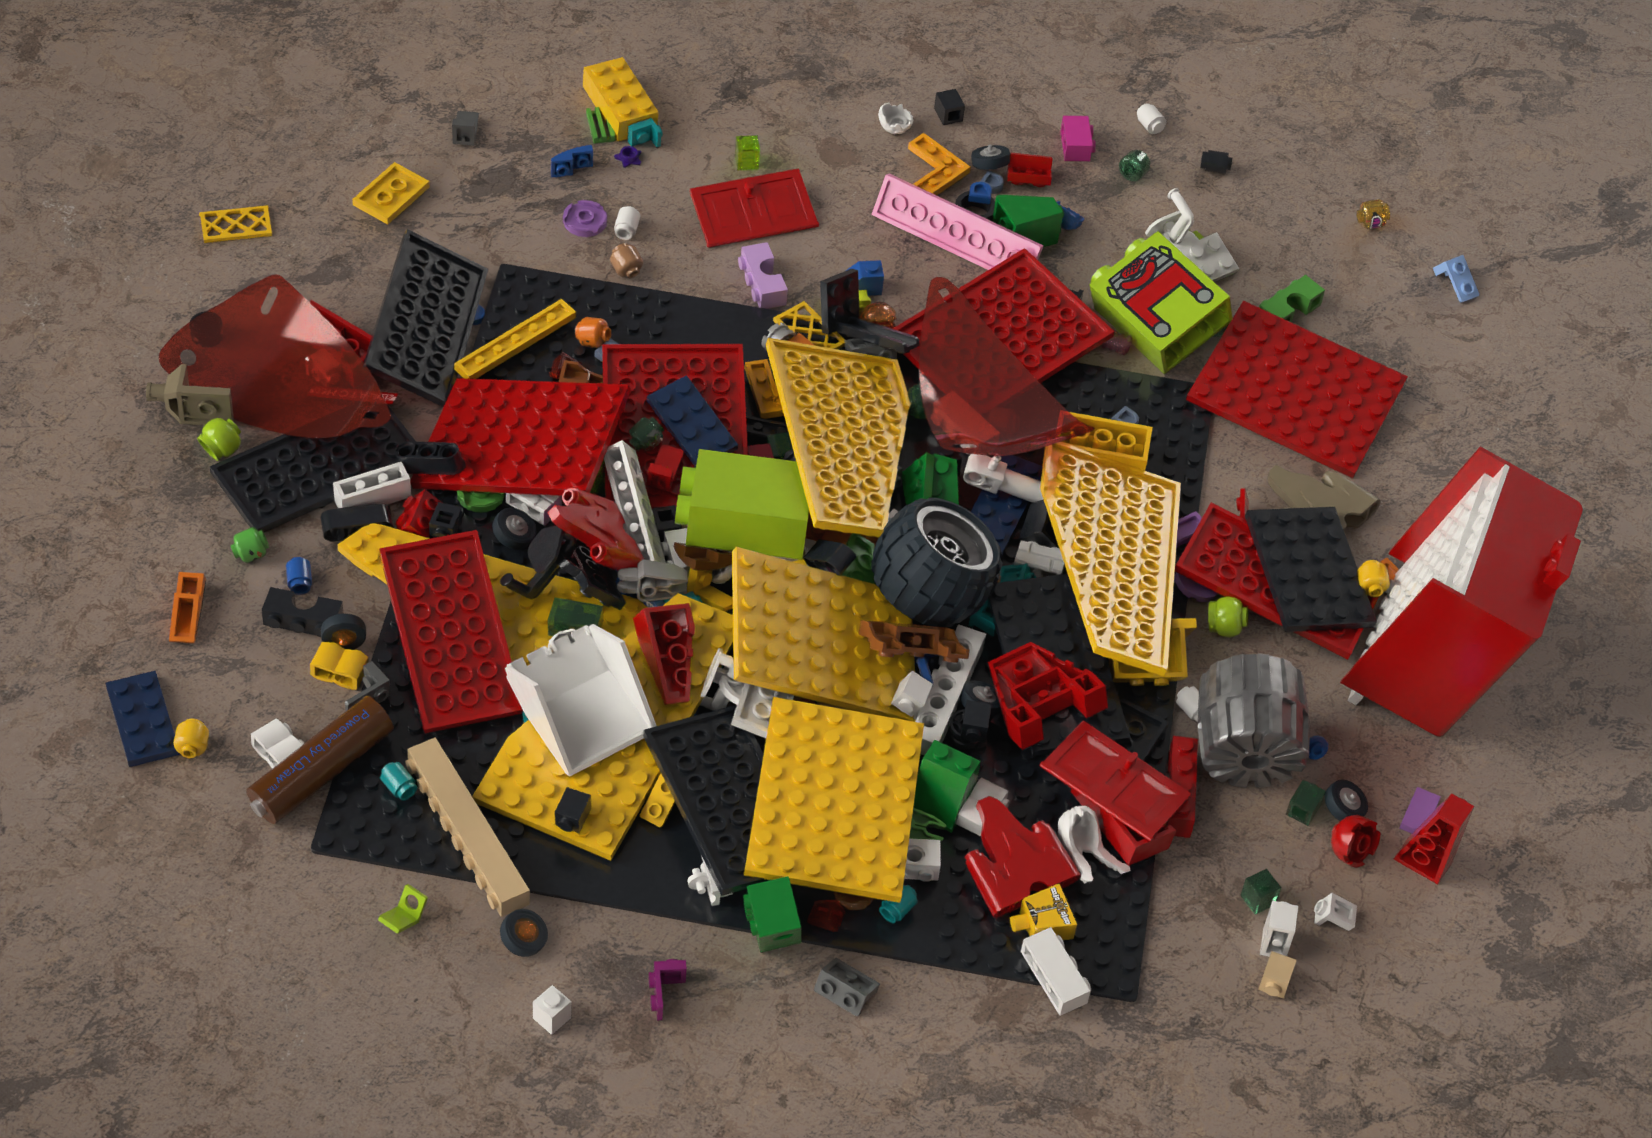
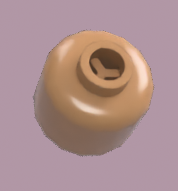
M623 243L612 250L610 262L619 276L633 278L640 273L643 259L635 246Z

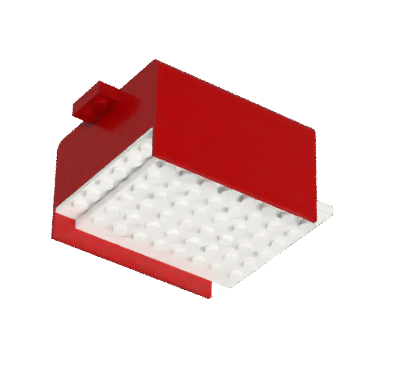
M1480 446L1390 549L1388 554L1405 564L1395 574L1394 580H1390V586L1386 590L1387 596L1382 599L1378 607L1381 612L1376 616L1377 623L1374 626V631L1369 634L1365 642L1368 645L1367 649L1363 651L1356 664L1340 681L1341 684L1352 689L1348 701L1357 705L1365 696L1438 737L1444 736L1542 636L1556 591L1570 577L1581 540L1574 537L1583 511L1580 502Z

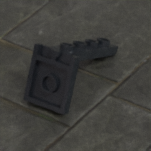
M849 269L820 281L822 333L829 335L834 332L846 334L847 337H856L862 339L865 343H875L880 345L881 348H891L902 354L909 353L910 350L920 346L917 336L860 319L858 270Z

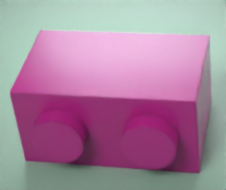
M1063 116L1060 133L1064 161L1090 162L1091 153H1095L1096 142L1092 140L1093 125H1090L1089 117Z

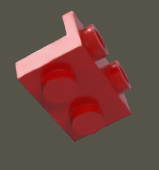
M1011 152L1010 163L1007 169V181H1011L1015 185L1031 183L1036 187L1051 186L1053 158L1050 156Z
M425 489L415 496H409L403 504V513L395 523L396 529L409 533L415 532L419 536L429 538V522L438 502L441 501Z

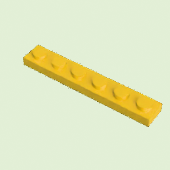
M560 299L455 362L454 370L464 379H476L576 318V311L564 300Z

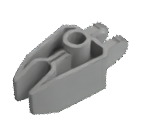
M642 560L638 563L637 568L618 570V578L622 580L617 584L619 592L635 593L642 602L671 599L677 593L684 594L687 592V571L675 564Z

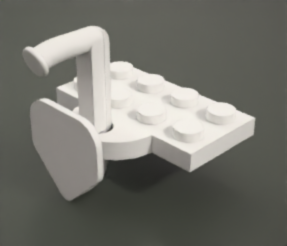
M1172 189L1168 193V198L1173 200L1179 211L1154 221L1146 230V236L1150 237L1159 231L1214 282L1236 273L1239 267L1217 232L1199 240L1194 233L1189 231L1194 223V215L1179 193V189Z
M718 648L700 697H703L700 706L715 711L726 708L730 700L737 705L731 725L766 738L773 697L793 700L794 695L735 681L734 658L724 654L723 649ZM719 664L725 666L724 669L718 667ZM715 682L720 686L714 697L710 698L706 694L711 683Z

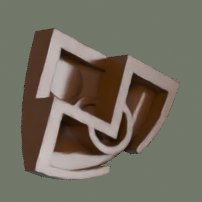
M674 542L673 547L679 558L693 570H715L732 565V553Z

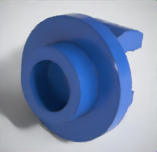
M1319 735L1310 737L1309 758L1313 760L1322 758L1328 751V742Z

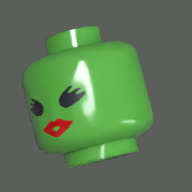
M254 527L235 534L234 544L230 545L235 558L240 557L245 563L264 557L266 549L269 548L264 532L262 530L258 531Z

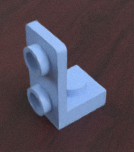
M1464 255L1433 267L1436 276L1442 273L1445 276H1449L1460 303L1479 296Z

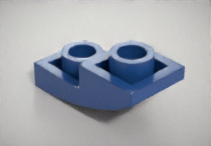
M592 145L576 147L551 158V178L573 175V169L593 167Z

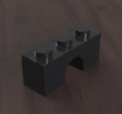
M270 587L262 607L263 625L271 628L291 630L296 633L317 635L318 637H321V627L326 619L337 614H344L343 601L318 596L317 602L313 607L299 609L296 608L294 591Z

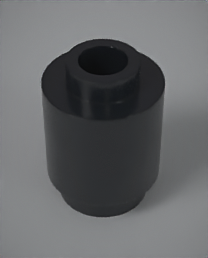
M1214 150L1202 152L1200 168L1205 169L1207 172L1226 174V170H1231L1232 158L1229 157V153Z

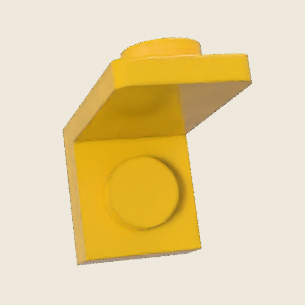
M690 568L687 593L693 591L695 596H700L702 602L724 612L733 608V597L710 585L713 570L702 571Z
M660 774L640 813L641 818L658 827L664 826L675 804V800L662 774Z

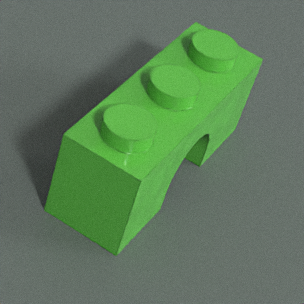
M1304 275L1300 279L1292 281L1285 289L1277 291L1270 299L1262 301L1259 308L1292 323L1295 313L1294 309H1298L1307 315L1321 306L1325 289L1307 275Z

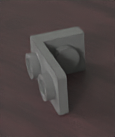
M457 112V117L453 119L452 123L453 144L475 145L479 120L478 112Z
M372 661L363 666V682L367 689L345 701V711L364 696L372 697L378 703L383 702L390 696V680Z

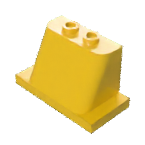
M1196 618L1171 619L1168 670L1164 676L1108 658L1113 682H1129L1130 686H1143L1144 682H1154L1155 686L1168 685L1169 681L1186 679L1188 672L1185 637L1197 628Z

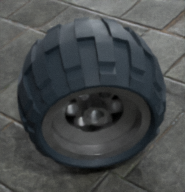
M920 498L896 513L884 527V531L878 538L873 551L871 570L874 573L873 578L882 594L901 613L929 626L953 627L955 623H960L975 614L994 592L1003 564L1001 561L1002 552L989 528L967 509L939 498Z

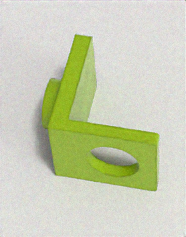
M407 884L404 887L398 906L381 914L378 921L399 934L419 923L428 897ZM409 895H414L417 898V909L412 908L408 904L407 899Z

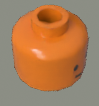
M585 317L581 322H578L575 336L582 346L599 348L606 341L610 340L611 329L605 319Z

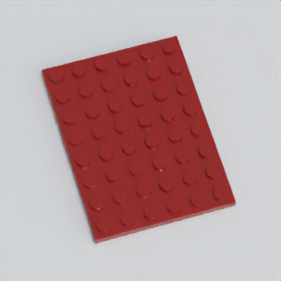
M1025 248L893 328L894 330L917 336L920 346L910 350L909 353H904V355L945 395L952 391L956 392L983 418L989 415L993 408L1004 407L1114 337V330Z
M1243 300L1233 320H1231L1187 394L1186 400L1348 477L1354 478L1405 385L1408 376Z
M602 344L603 384H629L631 389L609 446L623 440L636 450L651 509L672 505L677 507L683 466L695 468L684 453L670 492L647 485V470L650 463H655L661 445L665 444L681 449L646 401L647 396L687 375L737 442L738 450L732 453L748 455L743 344ZM653 429H656V431L658 430V432L661 433L660 437L663 438V441L660 444L658 442L655 448L653 446H650L649 444H653L654 442H656V437H658L659 434H654L655 436L653 437H647V435H650L649 433H651ZM605 465V498L615 502Z
M457 378L428 442L457 444L466 463L465 469L456 475L413 474L410 481L413 489L562 496L564 491L570 488L590 492L631 393L629 384Z

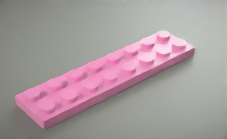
M892 174L885 175L872 212L873 216L987 270L1024 248L1038 260L1043 249V245Z

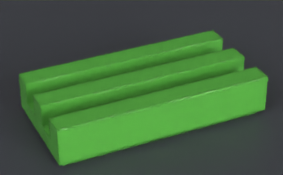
M595 107V111L586 108L593 143L615 141L614 130L607 119L606 125L609 137L606 136L599 107ZM593 116H596L598 126L601 133L600 138H598Z

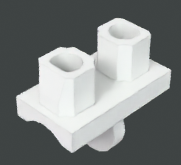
M702 857L703 863L700 867L702 872H700L699 868L692 870L693 875L687 880L689 888L698 890L699 894H703L706 892V887L711 905H719L720 897L728 895L721 896Z

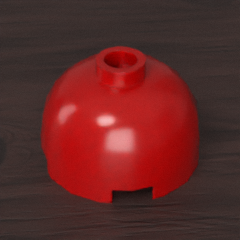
M1351 815L1336 824L1332 830L1331 846L1337 858L1351 867L1358 868L1365 865L1363 860L1368 854L1372 856L1375 854L1380 842L1381 832L1376 829L1378 823L1360 815Z

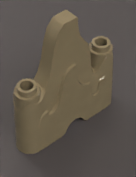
M1278 465L1269 470L1268 484L1289 508L1335 507L1343 530L1347 527L1354 529L1360 527L1377 511L1381 503L1379 498L1336 471H1326L1321 479L1323 483L1313 477L1290 472Z

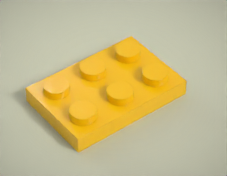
M394 162L352 199L353 206L388 225L430 188V181Z

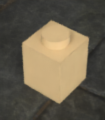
M1271 951L1258 990L1266 992L1270 996H1278L1284 999L1297 960Z

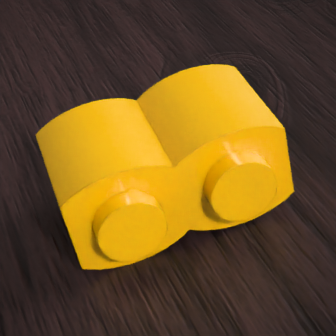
M321 642L310 663V675L324 682H334L341 687L357 690L364 677L363 666L369 663V657L360 650L344 649L334 642Z

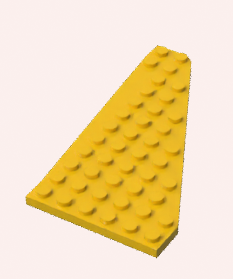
M372 523L362 527L337 545L338 551L355 566L371 577L375 576L387 584L379 548L430 538ZM484 554L512 662L523 657L526 665H530L527 654L543 646L548 648L549 640L558 632L569 629L577 630L585 625L589 627L594 624L623 640L635 630L633 617L643 608H648L639 599L622 595L626 604L621 610L612 606L606 607L594 597L588 598L582 594L578 581L557 575L554 576L537 598L529 599L510 590L506 586H502L500 580L505 574L510 573L515 580L527 585L537 573L535 569Z

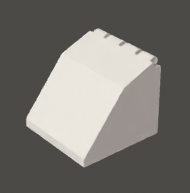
M594 624L589 627L585 625L571 632L574 640L572 644L567 635L549 643L552 654L549 653L546 646L527 654V659L530 663L528 666L524 658L521 657L507 664L505 668L506 678L525 715L568 776H572L644 738V729L657 726L625 641Z

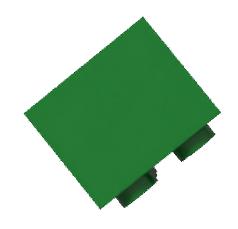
M789 876L747 886V894L743 895L744 909L747 921L750 923L752 936L757 937L760 953L800 944L801 925Z

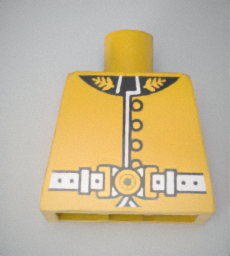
M1060 884L1025 897L1022 900L1020 914L1010 917L1012 930L1017 932L1027 929L1029 936L1051 927L1054 933L1059 935L1062 940L1074 939L1077 927Z

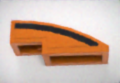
M179 572L177 590L174 593L169 642L195 644L205 594L206 577L204 573Z

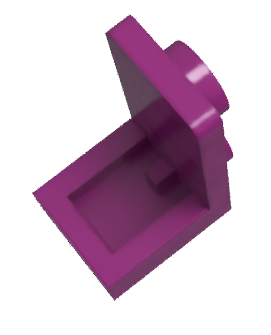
M668 959L666 961H654L653 972L648 973L649 988H654L655 995L650 996L651 1012L656 1011L657 1021L663 1019L661 984L686 983V960Z

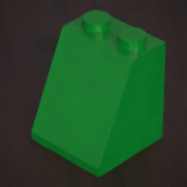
M1000 194L996 195L992 222L1043 245V247L1058 243L1064 211L1054 197Z
M934 740L922 759L917 775L913 808L935 816L946 824L944 830L952 833L957 825L958 814L976 786L981 761Z

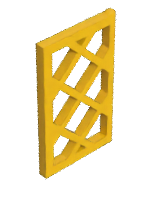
M269 206L199 212L204 243L272 236ZM264 211L260 218L251 214L252 212ZM231 214H242L237 220L228 217ZM205 217H218L212 223L205 220ZM246 218L255 221L250 227L241 224ZM222 220L231 224L225 230L217 226ZM259 225H262L267 229L263 231H254V229H256ZM236 227L244 231L243 233H230ZM213 229L220 233V235L208 236V233Z
M805 301L773 318V321L778 325L781 322L784 323L782 320L785 318L793 319V325H787L788 328L794 332L808 333V340L815 346L840 349L845 346V339L838 332L828 335L822 333L821 329H813V322H819L822 325V319ZM805 309L811 316L800 315L798 311ZM796 321H810L809 328L797 327ZM812 334L825 335V341H811ZM833 336L839 342L836 344L828 343V337Z

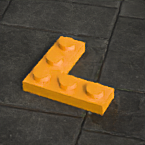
M925 133L909 142L908 149L935 168L913 185L937 196L970 173L971 167Z
M768 359L745 362L744 369L760 418L767 419L784 416Z

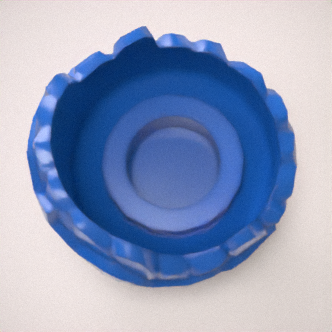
M1062 206L1064 217L1062 218L1061 228L1073 230L1080 227L1085 219L1070 208Z

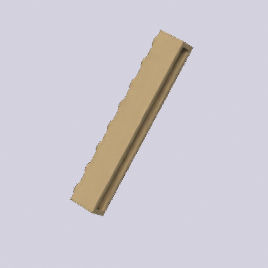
M436 737L408 748V760L405 763L411 775L415 774L420 791L426 793L429 797L428 802L434 813L438 812L440 815L441 825L445 831H449L452 835L451 839L457 851L461 850L463 853L466 867L468 870L472 869L474 871L478 887L481 890L484 889L488 894L487 900L493 910L497 909L500 916L503 917L517 909L530 905L529 888Z

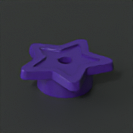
M624 146L620 153L614 155V158L622 161L624 168L631 164L640 165L641 161L638 157L642 151L637 150L633 146Z

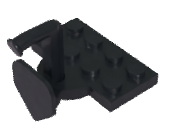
M557 526L540 530L530 543L528 557L537 573L527 585L515 580L510 573L505 574L500 580L502 586H506L526 598L534 599L542 593L562 568L578 581L581 587L580 591L586 597H594L606 607L612 606L618 610H621L626 604L621 592L617 589V584L609 568L596 563L592 559L590 548L585 543Z

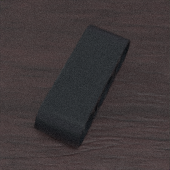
M407 441L400 443L394 451L398 462H402L408 474L456 475L462 472L466 466L459 447L455 443Z
M384 503L329 509L320 516L323 537L330 542L343 541L362 527L372 523L394 528L390 506Z
M819 539L803 558L810 567L841 576L856 559V554L843 543Z

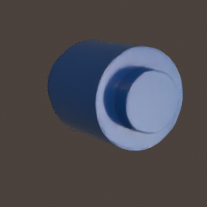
M303 557L292 558L286 563L288 587L296 595L306 594L312 586L311 564Z

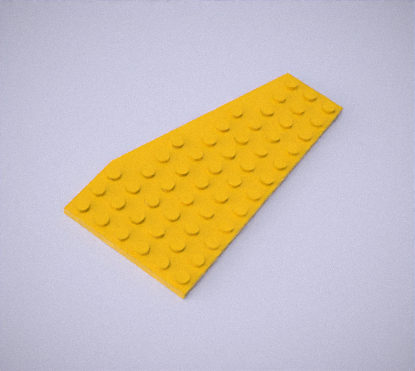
M1048 438L1045 444L1040 490L1093 653L1164 676L1168 670L1181 483Z
M679 593L663 606L690 604L695 634L692 637L693 657L690 664L692 675L689 702L664 705L638 642L636 629L623 639L657 726L694 716L703 700V697H700L718 648L723 649V653L729 655L733 648V615ZM528 720L506 739L472 797L476 804L611 861L661 772L643 738L578 773L568 776ZM566 787L591 795V810L580 833L567 832L555 825V810Z

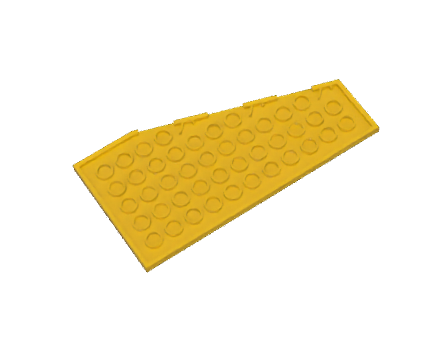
M768 338L766 349L814 528L880 537L888 522L889 507L898 471L897 466L906 430L908 410L911 404L898 360Z

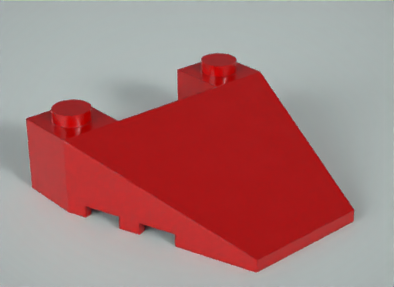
M1032 642L988 662L1008 734L1022 750L1044 740L1042 719L1071 705H1074L1086 718L1108 708L1106 685L1093 672L1087 669L1082 671L1074 667L1073 662L1069 660L1064 662L1056 658L1054 653Z

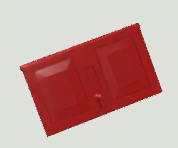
M799 168L690 188L689 191L708 248L819 227V222L816 219Z
M1084 720L1040 763L1041 768L1149 842L1154 839L1156 834L1192 794L1138 758L1137 752L1131 753Z

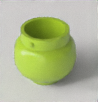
M214 418L204 425L202 434L197 437V440L213 459L219 461L222 457L233 455L241 445L239 437L241 430L229 418L226 421L222 418Z
M1230 596L1222 597L1217 601H1210L1208 608L1210 633H1218L1222 637H1235L1242 632L1243 626H1248V608L1243 607L1239 599Z

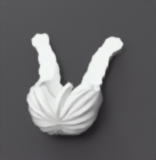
M1075 806L1071 810L1064 812L1059 818L1058 838L1080 871V880L1084 884L1087 882L1091 883L1093 876L1089 863L1082 855L1083 852L1092 853L1101 863H1104L1109 868H1113V870L1118 871L1120 874L1131 871L1127 864L1118 861L1104 849L1101 841L1099 821L1096 813L1090 807Z

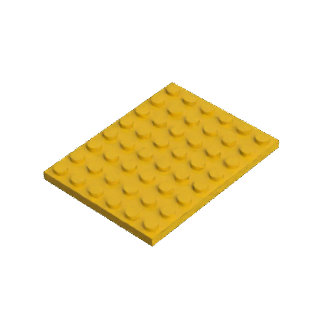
M736 547L732 551L735 681L858 712L916 721L913 719L914 715L911 717L891 704L899 683L911 671L915 672L914 656L909 655L910 652H904L903 655H894V657L879 656V651L870 649L868 637L859 635L861 620L913 624L911 618L901 613L885 598L876 584L843 575L839 576L832 572Z
M773 697L744 876L760 877L767 880L789 876L790 884L900 903L924 723Z

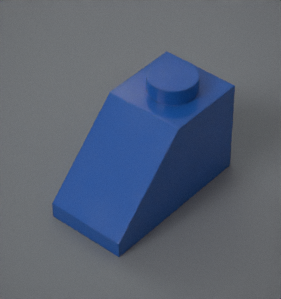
M881 260L858 261L847 269L858 270L859 290H867L868 296L882 295L884 273Z

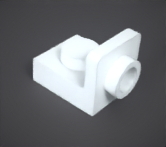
M1331 893L1324 899L1319 900L1315 905L1314 923L1320 926L1328 920L1349 931L1355 927L1357 905Z

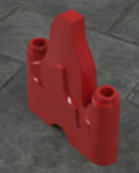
M570 488L565 490L562 495V500L566 507L555 504L547 512L551 521L558 528L579 539L590 548V556L598 564L618 571L625 568H637L638 563L645 560L636 541L624 530L625 520L617 504L612 500L581 489Z
M988 796L978 800L976 808L982 821L981 839L990 860L984 853H980L976 849L965 856V864L994 918L1020 908L1022 900L1030 895V891L1039 892L1056 884H1060L1063 889L1081 878L1080 871L1048 823L1046 824L1044 820L1039 821L1031 827L1032 831H1030L998 799Z

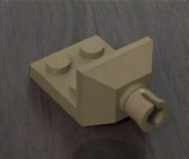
M181 364L169 374L166 383H147L146 401L165 402L166 410L180 424L205 425L214 418H222L225 421L229 418L234 421L231 389L189 386L187 364Z

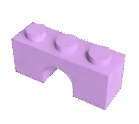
M768 243L742 247L738 263L740 269L745 272L747 286H751L753 301H757L759 308L765 309L785 306L788 289L782 275H768L773 274L774 256Z

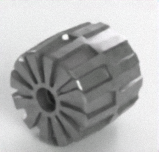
M1240 654L1217 661L1210 666L1206 673L1202 674L1199 681L1198 735L1202 764L1211 777L1220 782L1228 780L1230 785L1244 788L1247 787L1248 781H1254L1255 787L1261 788L1271 786V779L1278 778L1282 783L1293 779L1290 771L1302 772L1305 769L1306 758H1309L1310 739L1308 703L1304 677L1300 669H1296L1290 661L1270 656L1269 654Z

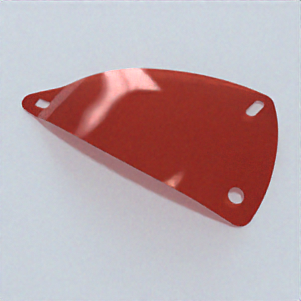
M277 274L268 276L246 287L187 323L171 337L159 353L160 365L168 374H171L183 364L180 359L181 352L186 349L193 351L196 355V361L193 365L187 366L189 386L230 388L233 418L268 431L299 437L329 438L344 435L360 427H380L391 418L390 411L376 380L366 366L363 367L364 363L334 326L282 276ZM272 287H276L278 294L269 313L265 315L261 312V307L269 290ZM369 411L379 412L375 419L363 418Z
M935 277L931 280L920 340L919 378L926 417L935 438L942 448L977 455L1007 456L1043 448L1089 433L1095 429L1076 419L1043 387L992 332L963 293L951 281L943 277ZM946 288L953 301L947 303L938 290ZM1074 432V433H1072V434H1070V435H1067V436H1061V437L1058 436V435H1060V434H1062V433ZM973 444L977 447L955 448L952 445Z

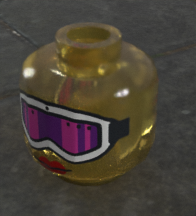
M1381 199L1362 202L1360 210L1356 211L1358 223H1362L1366 229L1385 226L1387 220H1390L1388 204L1384 203Z

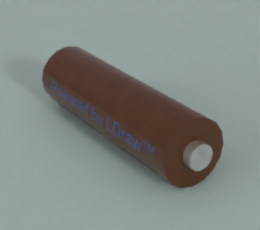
M364 696L246 789L253 811L259 817L263 816L271 824L279 822L394 730V726L388 714L372 697Z

